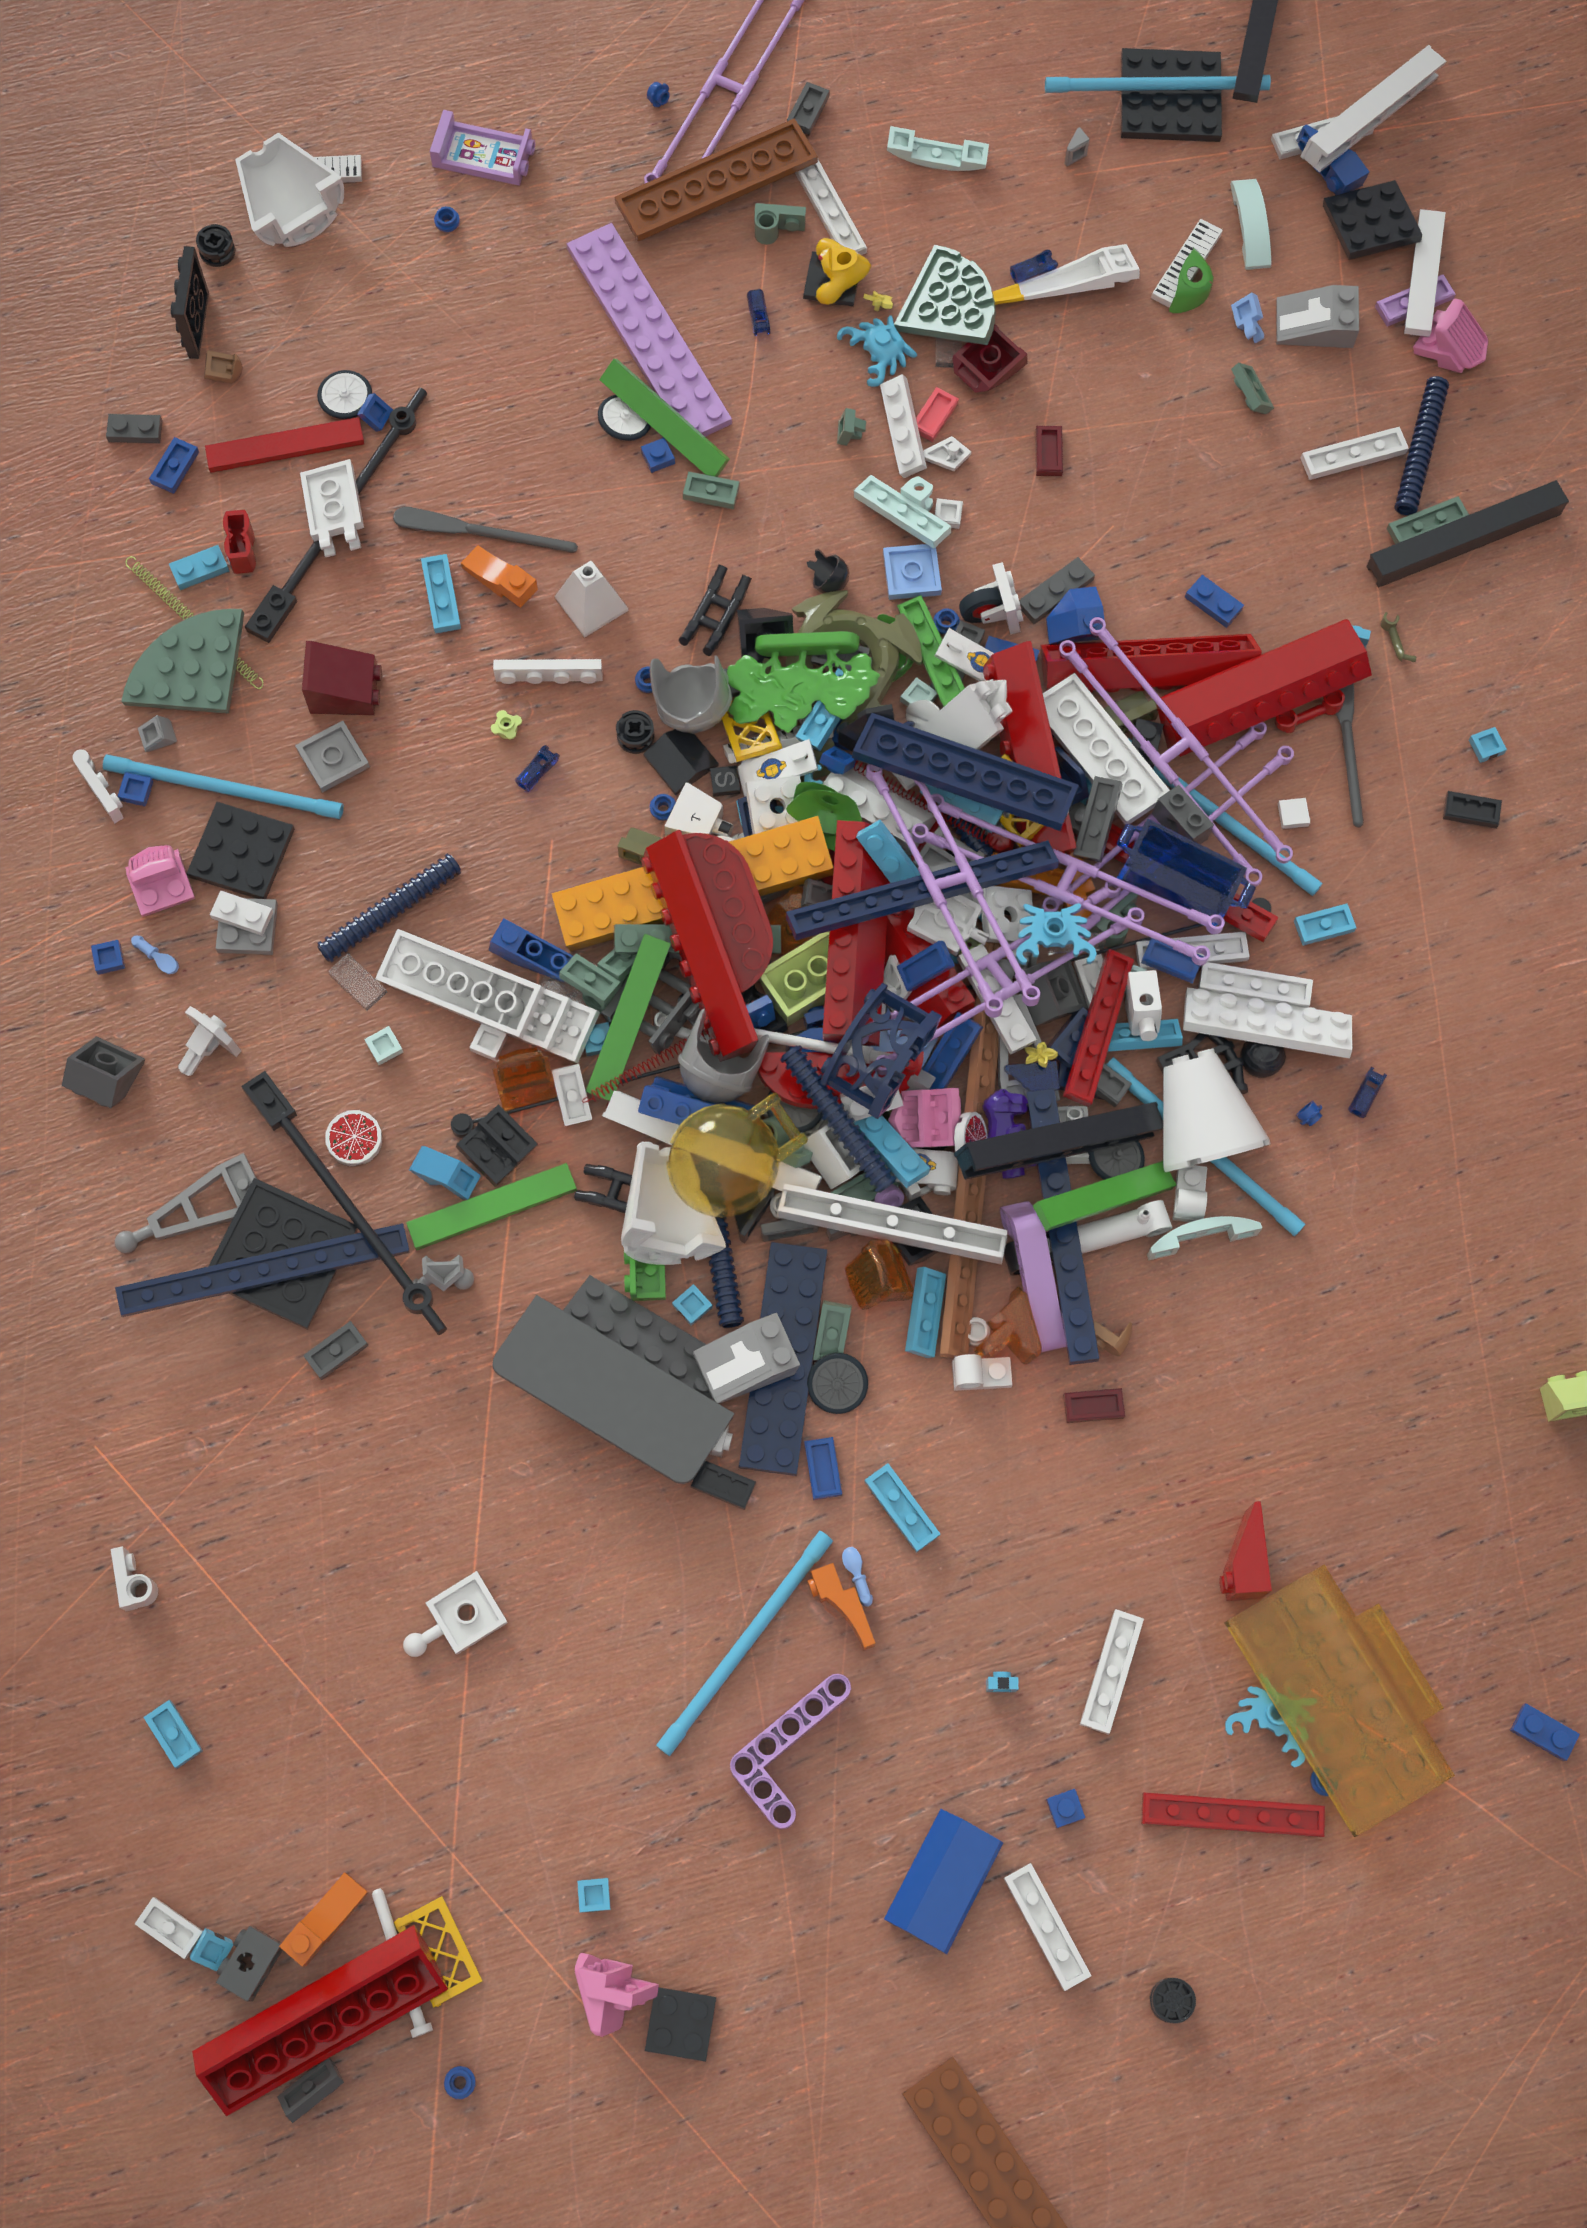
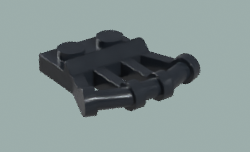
M1199 1033L1190 1043L1156 1059L1164 1075V1067L1173 1065L1172 1059L1185 1055H1189L1190 1060L1199 1058L1194 1050L1208 1037L1217 1045V1047H1214L1215 1053L1218 1056H1225L1228 1063L1223 1065L1228 1072H1232L1233 1081L1241 1094L1248 1093V1085L1244 1083V1062L1242 1058L1237 1057L1233 1042L1228 1041L1225 1037Z

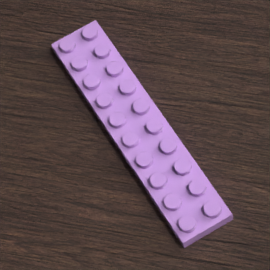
M610 223L568 242L567 250L652 390L705 437L731 425V416L613 224Z

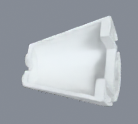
M277 133L263 142V148L260 151L252 152L250 150L235 160L252 230L266 244L274 246L276 243L283 244L285 247H291L315 238L333 222L337 216L335 211L338 205L343 203L344 184L339 174L280 133Z
M1214 1048L1197 1052L1199 1058L1190 1060L1189 1055L1172 1059L1173 1065L1164 1067L1163 1168L1165 1172L1271 1144L1269 1137L1220 1058L1215 1053Z
M642 1141L637 1145L621 1234V1244L624 1247V1252L632 1259L648 1264L675 1265L681 1264L682 1258L688 1259L694 1256L697 1261L726 1248L724 1238L689 1152L677 1150L674 1147H666L659 1150V1145H655L652 1142Z

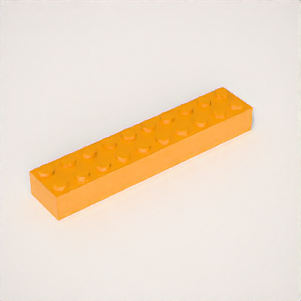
M818 816L729 841L748 863L760 896L804 884V881L808 878L818 880L832 876L834 873ZM643 867L551 893L564 941L569 951L613 940L615 924L664 925L660 910L663 909L660 899L656 900L651 890V884L653 883L651 874H646Z

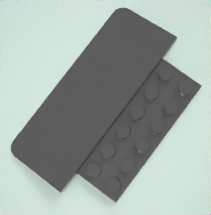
M591 1275L588 1276L564 1310L536 1295L495 1354L492 1362L493 1370L500 1377L678 1484L689 1483L695 1478L735 1414L713 1401L694 1358L693 1351L707 1344Z

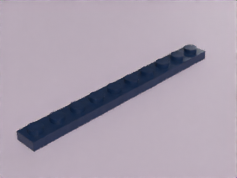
M1047 840L968 863L981 888L984 889L1057 869L1059 860ZM956 865L934 871L932 874L936 880L960 873V869ZM921 875L787 911L786 920L795 940L930 904L934 901ZM966 882L941 889L945 899L971 892Z
M1055 1089L1026 1092L1031 1129L1060 1123ZM1066 1157L1037 1164L1043 1200L1071 1191ZM1077 1221L1048 1230L1069 1365L1099 1361Z
M403 1223L374 1229L393 1256L410 1253ZM357 1233L115 1287L121 1317H126L380 1260V1257L362 1233Z

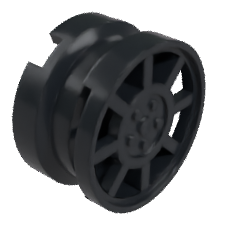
M211 224L198 232L196 244L204 263L212 267H221L232 261L235 256V246L231 233L226 227Z
M632 710L624 713L620 720L617 721V741L624 751L639 754L647 751L652 746L655 738L654 725L649 715L639 710Z
M1165 1978L1156 1983L1150 1992L1151 2010L1157 2018L1164 2022L1181 2023L1187 2020L1194 2012L1196 2006L1195 1993L1184 1980Z

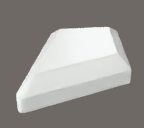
M952 436L923 450L925 461L951 471H955L971 455V451Z
M890 955L884 970L883 983L888 985V990L906 1000L912 991H907L896 967L899 965L896 955Z

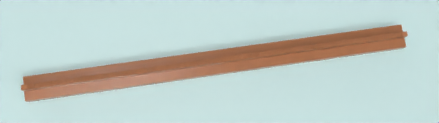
M986 942L984 945L988 954L1002 947L1000 943ZM977 994L975 1007L981 1004ZM983 1010L974 1016V1021L983 1026V1029L971 1047L964 1113L977 1112L980 1114L985 1122L988 1135V1119L982 1106L984 1101L994 1093L998 1032L990 1017ZM959 1166L954 1219L981 1224L986 1175L965 1180ZM950 1254L940 1346L941 1358H955L960 1355H968L970 1339L968 1334L970 1335L971 1333L970 1320H972L977 1259Z

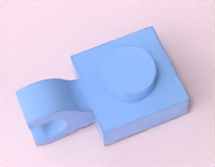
M1250 293L1232 304L1231 307L1237 328L1244 330L1248 340L1253 337L1254 343H1258L1264 339V333L1257 323L1258 320L1263 318L1258 296Z

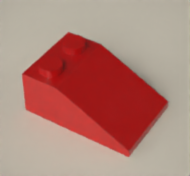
M1261 1501L1254 1502L1245 1511L1224 1567L1223 1576L1219 1578L1220 1591L1222 1594H1226V1601L1262 1599L1272 1591Z

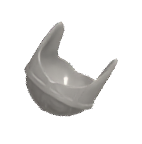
M714 656L715 664L708 663L702 666L686 664L674 668L671 672L664 668L659 659H652L650 663L651 687L659 717L664 724L681 732L695 734L706 731L721 721L730 707L732 693L728 684V675L722 668L718 656Z
M704 1008L700 1011L682 1053L678 1056L680 1073L689 1091L702 1101L711 1103L733 1101L745 1092L751 1091L752 1083L768 1047L769 1035L767 1034L760 1038L748 1057L742 1058L737 1056L720 1062L717 1055H712L709 1044L700 1041V1035L706 1018V1010Z

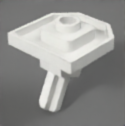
M191 1006L186 1010L185 1014L197 1027L186 1043L189 1049L178 1065L181 1073L188 1076L193 1075L203 1057L211 1055L219 1044L235 1057L239 1055L241 1049L224 1030L227 1025L215 1015L209 1018L206 1014H202Z

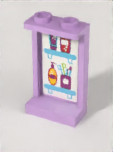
M443 110L430 149L432 167L520 186L522 176H526L528 173L529 155L534 154L535 140L532 139L531 129H525L524 135L520 136L454 121L452 111Z

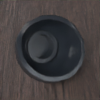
M1250 1041L1244 1043L1240 1052V1058L1244 1062L1243 1067L1245 1070L1258 1078L1270 1077L1279 1072L1286 1058L1284 1047Z

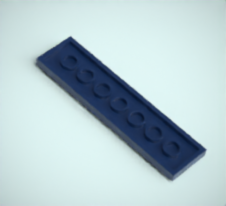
M871 713L852 753L853 759L1061 831L1079 787L1078 784Z
M771 1242L760 1319L774 1313L778 1314L800 1366L794 1375L749 1392L739 1462L740 1469L797 1476L808 1397L807 1379L812 1368L827 1249Z

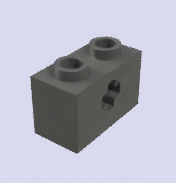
M1177 785L1158 798L1152 815L1186 854L1208 840L1214 826L1211 820L1180 785Z
M249 1926L247 1930L242 1929L234 1941L233 1946L236 1949L231 1958L226 1957L217 1970V1974L220 1976L216 1983L247 2002L253 2001L283 1951L279 1947L282 1942L255 1926ZM252 1954L251 1961L255 1963L254 1967L246 1968L245 1970L246 1963L242 1961L243 1957H250Z

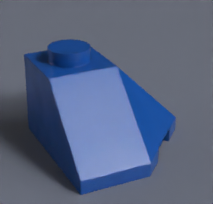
M1096 586L1069 589L1046 618L1049 644H1061L1065 640H1070L1073 643L1101 640L1099 636H1094L1090 632V621L1093 618L1100 617L1105 621L1103 605ZM1099 623L1093 625L1095 630H1100L1103 627Z

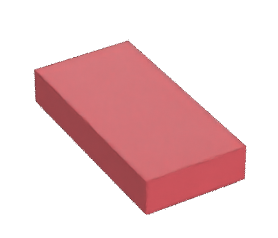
M936 387L916 417L920 436L933 442L958 405L959 398Z

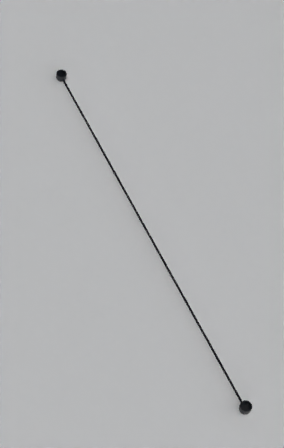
M1256 898L1252 901L1271 913V904L1268 900ZM1198 923L1187 927L1175 929L1172 931L1161 933V935L1169 936L1187 930L1199 928L1204 925ZM1151 937L1098 950L1096 955L1106 953L1109 949L1117 950L1132 946L1139 941H1150ZM1089 953L1074 957L1070 961L1088 958ZM972 985L966 986L968 990L973 989ZM823 1025L813 1028H823ZM802 1030V1031H799V1032L791 1033V1034H788V1035L797 1036L798 1034H800V1033H802V1032H804V1031H806V1030ZM680 1064L647 1072V1074L643 1073L642 1076H636L637 1079L678 1069ZM558 1097L510 1109L506 1112L512 1114L559 1100ZM457 1114L451 1120V1129L455 1136L464 1138L474 1129V1124L484 1117L472 1120L467 1114Z

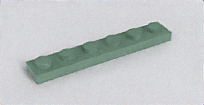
M615 924L614 954H637L644 934L671 943L670 936L673 934L670 926ZM770 925L773 935L772 954H780L781 925ZM671 944L667 954L680 953L679 951L675 952Z

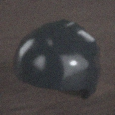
M815 549V556L818 560L816 562L812 560L807 561V566L815 571L813 578L814 588L821 593L844 589L849 581L850 572L848 565L837 555L826 557L820 549Z

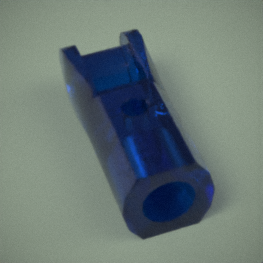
M1044 250L1032 258L1010 266V274L1015 284L1056 269L1058 262L1052 259L1051 250Z
M761 289L750 290L747 293V301L754 336L761 332L770 334V323L764 292Z
M547 745L542 746L532 761L515 778V782L523 790L529 792L558 762L560 755L550 752ZM542 759L546 761L543 766L539 763Z
M1372 1066L1366 1073L1348 1108L1350 1113L1360 1118L1367 1116L1387 1076L1385 1073L1381 1075L1373 1071L1374 1067ZM1367 1081L1376 1084V1089L1366 1085Z

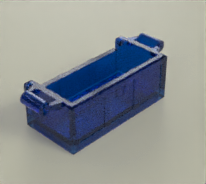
M1148 818L1143 826L1126 824L1117 841V845L1128 854L1117 876L1118 879L1187 909H1194L1209 916L1217 914L1224 917L1229 906L1247 908L1256 890V887L1251 885L1244 877L1247 867ZM1136 831L1138 832V835L1132 847L1129 848L1127 846L1134 832ZM1241 883L1245 887L1237 902L1233 898ZM1212 922V923H1211L1213 926H1216V927H1217V925H1218V923H1215V922Z

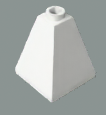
M592 561L573 571L555 595L557 602L584 638L629 611L626 604Z

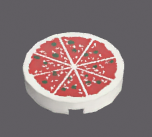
M350 1110L337 1115L329 1123L326 1130L325 1143L331 1156L339 1163L347 1166L366 1164L379 1153L382 1146V1131L378 1122L370 1114L360 1110Z
M977 1112L961 1114L959 1118L962 1121L957 1123L955 1127V1151L960 1149L965 1143L988 1138L985 1122L980 1114Z

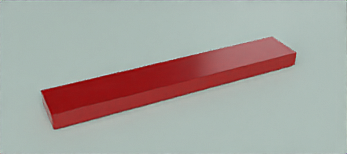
M357 417L205 445L208 468L210 473L364 445L365 443L360 419Z
M1112 949L1105 953L1063 1097L1086 1107L1091 1106L1126 990L1128 972H1131L1134 959Z
M1144 1792L1142 1793L1141 1824L1325 1837V1806Z

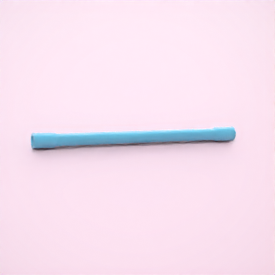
M1263 75L1260 91L1270 90L1271 76ZM1237 76L1045 77V93H1067L1070 91L1234 90Z
M1154 765L1153 770L1167 786L1173 789L1175 786L1170 784ZM1181 778L1178 779L1184 788L1189 785ZM1193 789L1189 793L1207 816H1210L1219 808L1197 790ZM1223 812L1214 820L1290 877L1295 884L1311 896H1314L1322 886V882L1306 870L1299 868L1293 862L1289 861L1284 864L1278 862L1276 852L1269 844L1226 812ZM1279 853L1280 857L1286 858L1281 853Z
M108 754L105 755L103 760V770L119 774L127 772L164 782L313 812L317 815L341 819L343 815V803L288 794L135 762L127 758Z
M1113 1057L1106 1065L1132 1083L1128 1090L1142 1103L1157 1102V1107L1163 1120V1101L1138 1081L1126 1067ZM1227 1157L1210 1161L1268 1211L1294 1237L1306 1225Z
M819 1530L789 1574L680 1717L668 1728L656 1744L669 1757L812 1566L820 1560L833 1543V1540L828 1535Z

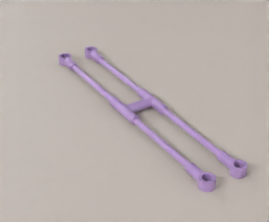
M757 0L723 58L719 59L702 87L699 98L662 160L658 161L652 173L645 175L644 184L662 176L667 167L668 160L705 98H708L715 85L737 93V96L731 104V110L702 158L712 154L734 115L741 109L757 82L760 71L793 15L800 9L805 0H793L789 12L760 61L742 85L721 75L728 65L730 56L764 0Z
M1095 617L1090 621L1091 634L1099 636L1109 650L1114 651L1172 722L1171 725L1182 738L1160 755L1150 741L1144 739L1087 669L1086 663L1076 652L1075 644L1070 640H1065L1060 644V655L1065 659H1069L1079 673H1083L1141 744V749L1170 784H1173L1175 787L1180 785L1202 810L1180 783L1179 777L1168 765L1171 760L1190 747L1200 761L1205 762L1264 834L1263 838L1276 852L1277 861L1284 864L1292 859V848L1283 845L1273 831H1269L1208 757L1209 753L1187 726H1185L1180 718H1176L1117 646L1118 642L1106 629V623L1102 618ZM1099 623L1103 627L1100 630H1095L1093 625ZM1070 646L1073 650L1070 653H1065L1063 648ZM1214 824L1212 833L1233 857V862L1245 875L1247 885L1251 887L1258 886L1262 880L1261 871L1253 869L1242 854H1238ZM1285 850L1289 853V857L1282 858L1279 852ZM1256 874L1259 879L1256 882H1252L1248 876Z
M1261 722L1250 727L1249 731L1236 741V745L1214 764L1219 768L1240 749L1243 750L1254 740L1262 739L1267 730L1266 724ZM1254 728H1258L1262 732H1257L1254 730ZM1289 746L1280 747L1276 756L1263 767V770L1238 791L1240 796L1242 797L1266 775H1271L1281 765L1289 764L1294 756L1293 749ZM1281 753H1285L1289 757H1283ZM1209 768L1206 769L1185 789L1190 793L1213 772ZM1233 797L1229 798L1208 817L1213 822L1233 805L1236 800ZM1151 813L1135 827V831L1106 854L1101 863L1097 862L1093 866L1099 869L1102 868L1139 835L1145 834L1154 825L1158 826L1174 844L1162 853L1161 858L1130 884L1137 887L1166 861L1172 860L1183 849ZM1083 874L1069 886L1067 891L1073 894V891L1091 876ZM1123 889L1116 898L1110 900L1102 909L1109 911L1126 897L1130 891ZM1047 897L1043 901L1041 909H1044V912H1057L1063 901ZM1051 904L1054 906V909H1048L1046 905ZM1092 913L1086 918L1087 923L1079 926L1089 931L1100 921L1102 916Z
M868 764L866 777L874 782L879 794L883 795L919 866L918 871L935 905L941 910L978 983L977 987L986 1004L985 1013L987 1016L992 1018L1000 1016L1003 1002L1000 998L994 996L988 982L984 981L947 908V901L941 892V889L965 882L973 897L977 898L1015 972V978L1023 992V1003L1027 1006L1037 1005L1040 998V990L1036 986H1032L1027 974L1019 966L983 896L984 892L965 855L960 852L926 784L914 780L915 784L922 791L955 855L954 860L960 869V873L936 880L929 866L924 863L889 794V788L882 775L883 769Z
M940 794L931 795L933 800L940 804L937 805L940 812L957 819L962 818L1024 846L1036 844L963 812V809L945 802ZM927 803V808H928V810L932 813V811H931V809H930V807H929V805H928V803ZM919 823L913 826L911 837L914 842H927L941 849L951 850L947 840L929 832L926 825ZM916 832H923L924 835H917ZM958 846L960 852L971 860L984 858ZM1053 849L1059 863L1067 866L1057 887L1040 879L1035 880L1030 877L1017 879L1053 898L1070 905L1080 903L1081 907L1165 943L1173 947V950L1191 957L1196 965L1207 963L1210 956V950L1202 945L1194 947L1178 939L1175 941L1085 902L1084 898L1071 894L1067 890L1076 872L1079 871L1093 878L1098 877L1188 916V919L1206 926L1207 931L1211 934H1219L1225 924L1223 917L1220 915L1209 916L1194 909H1187L1099 871V868L1056 849ZM1211 923H1218L1219 927L1213 926ZM1197 953H1201V954H1203L1205 957H1204V958H1201V957L1197 956Z
M1106 881L1105 886L1088 896L1085 902L1096 905L1106 898H1116L1120 893L1121 887ZM1113 886L1116 890H1110L1108 887ZM1134 907L1129 910L1128 915L1124 918L1141 925L1144 919V912L1140 908ZM1136 915L1139 919H1133L1131 916ZM1114 923L1108 930L1087 942L1094 946L1113 934H1119L1128 927ZM1031 935L1026 936L1023 939L1019 938L1016 941L1009 944L1011 950L1018 948L1019 945L1028 940L1031 937ZM1000 947L975 961L979 971L987 968L1003 989L996 992L994 996L1004 1001L1022 990L1017 980L1012 982L997 963L1006 957L1003 948ZM1073 950L1033 974H1027L1031 984H1034L1036 979L1074 958ZM969 965L961 973L917 997L910 1003L918 1006L962 979L974 976ZM985 1002L937 1029L930 1041L985 1010ZM893 1011L891 1013V1020H894L897 1017V1011ZM870 1035L862 1038V1044L868 1041ZM893 1052L888 1056L880 1055L876 1060L891 1059L895 1061L898 1055ZM879 1067L875 1070L880 1075L887 1074L886 1068Z

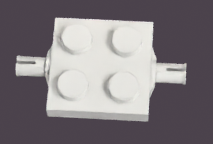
M962 895L946 899L947 908L964 941L966 942L969 938H972L985 945L990 934L975 928L976 921L982 912L981 906ZM934 902L915 907L914 916L907 927V931L932 944L944 941L949 953L957 956L960 947L941 910L937 908Z

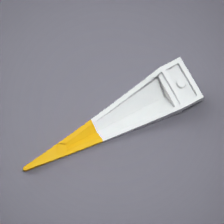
M1127 244L1104 247L1040 276L993 291L995 305L1114 287V282L1126 283L1133 279H1139L1140 269Z

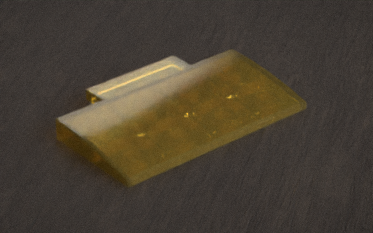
M1325 1565L1320 1566L1224 1622L1354 1837L1364 1833L1455 1776L1422 1723L1427 1718L1444 1709L1441 1702L1380 1604L1378 1603L1356 1616Z

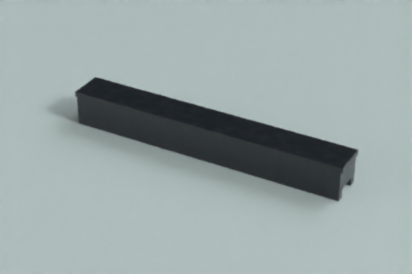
M1555 480L1370 554L1366 567L1368 570H1372L1377 579L1376 585L1380 588L1560 516L1569 500L1558 481Z
M1157 1102L968 1142L958 1149L954 1156L958 1160L964 1179L967 1180L1150 1139L1155 1136L1153 1132L1163 1130V1120L1158 1110Z

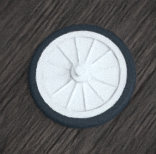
M337 371L328 375L321 382L317 393L318 402L322 410L331 417L351 419L358 416L357 414L369 394H372V388L369 381L355 371Z
M617 395L606 398L599 406L598 421L607 434L623 441L637 440L646 435L651 428L643 418Z

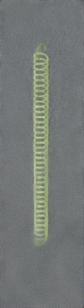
M128 557L125 562L126 566L134 573H136V575L139 576L140 579H143V582H146L147 586L150 587V585H153L156 582L157 578H151L148 581H144V579L150 575V572H146V569L143 574H141V571L138 575L137 571L141 566L138 565L136 568H134V565L133 569H131L127 565V560L129 558L135 559V557ZM158 584L156 586L157 589L154 592H156V594L159 595L160 598H163V601H166L167 605L170 606V604H173L176 601L175 599L172 603L170 601V603L168 604L167 601H169L170 599L164 600V598L170 594V591L168 590L166 592L164 591L163 593H161L163 584ZM178 603L174 611L185 620L184 617L190 613V610H186V607L181 612L183 610V603ZM241 661L237 665L236 669L238 672H240L241 675L244 676L247 673L244 672V674H242V668L240 671L238 670V668H240L244 664V661ZM254 674L251 680H248V676H244V678H247V681H250V684H252L251 681L255 680L258 674Z

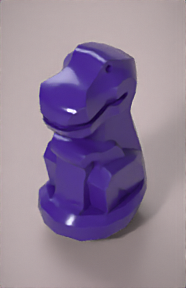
M999 1089L984 1101L982 1107L988 1119V1138L1026 1129L1024 1124H1015L1013 1121L1014 1116L1023 1115L1028 1110V1101L1024 1095L1010 1093L1006 1089ZM1036 1164L1003 1171L1002 1177L1003 1179L1025 1176L1024 1169L1034 1167Z

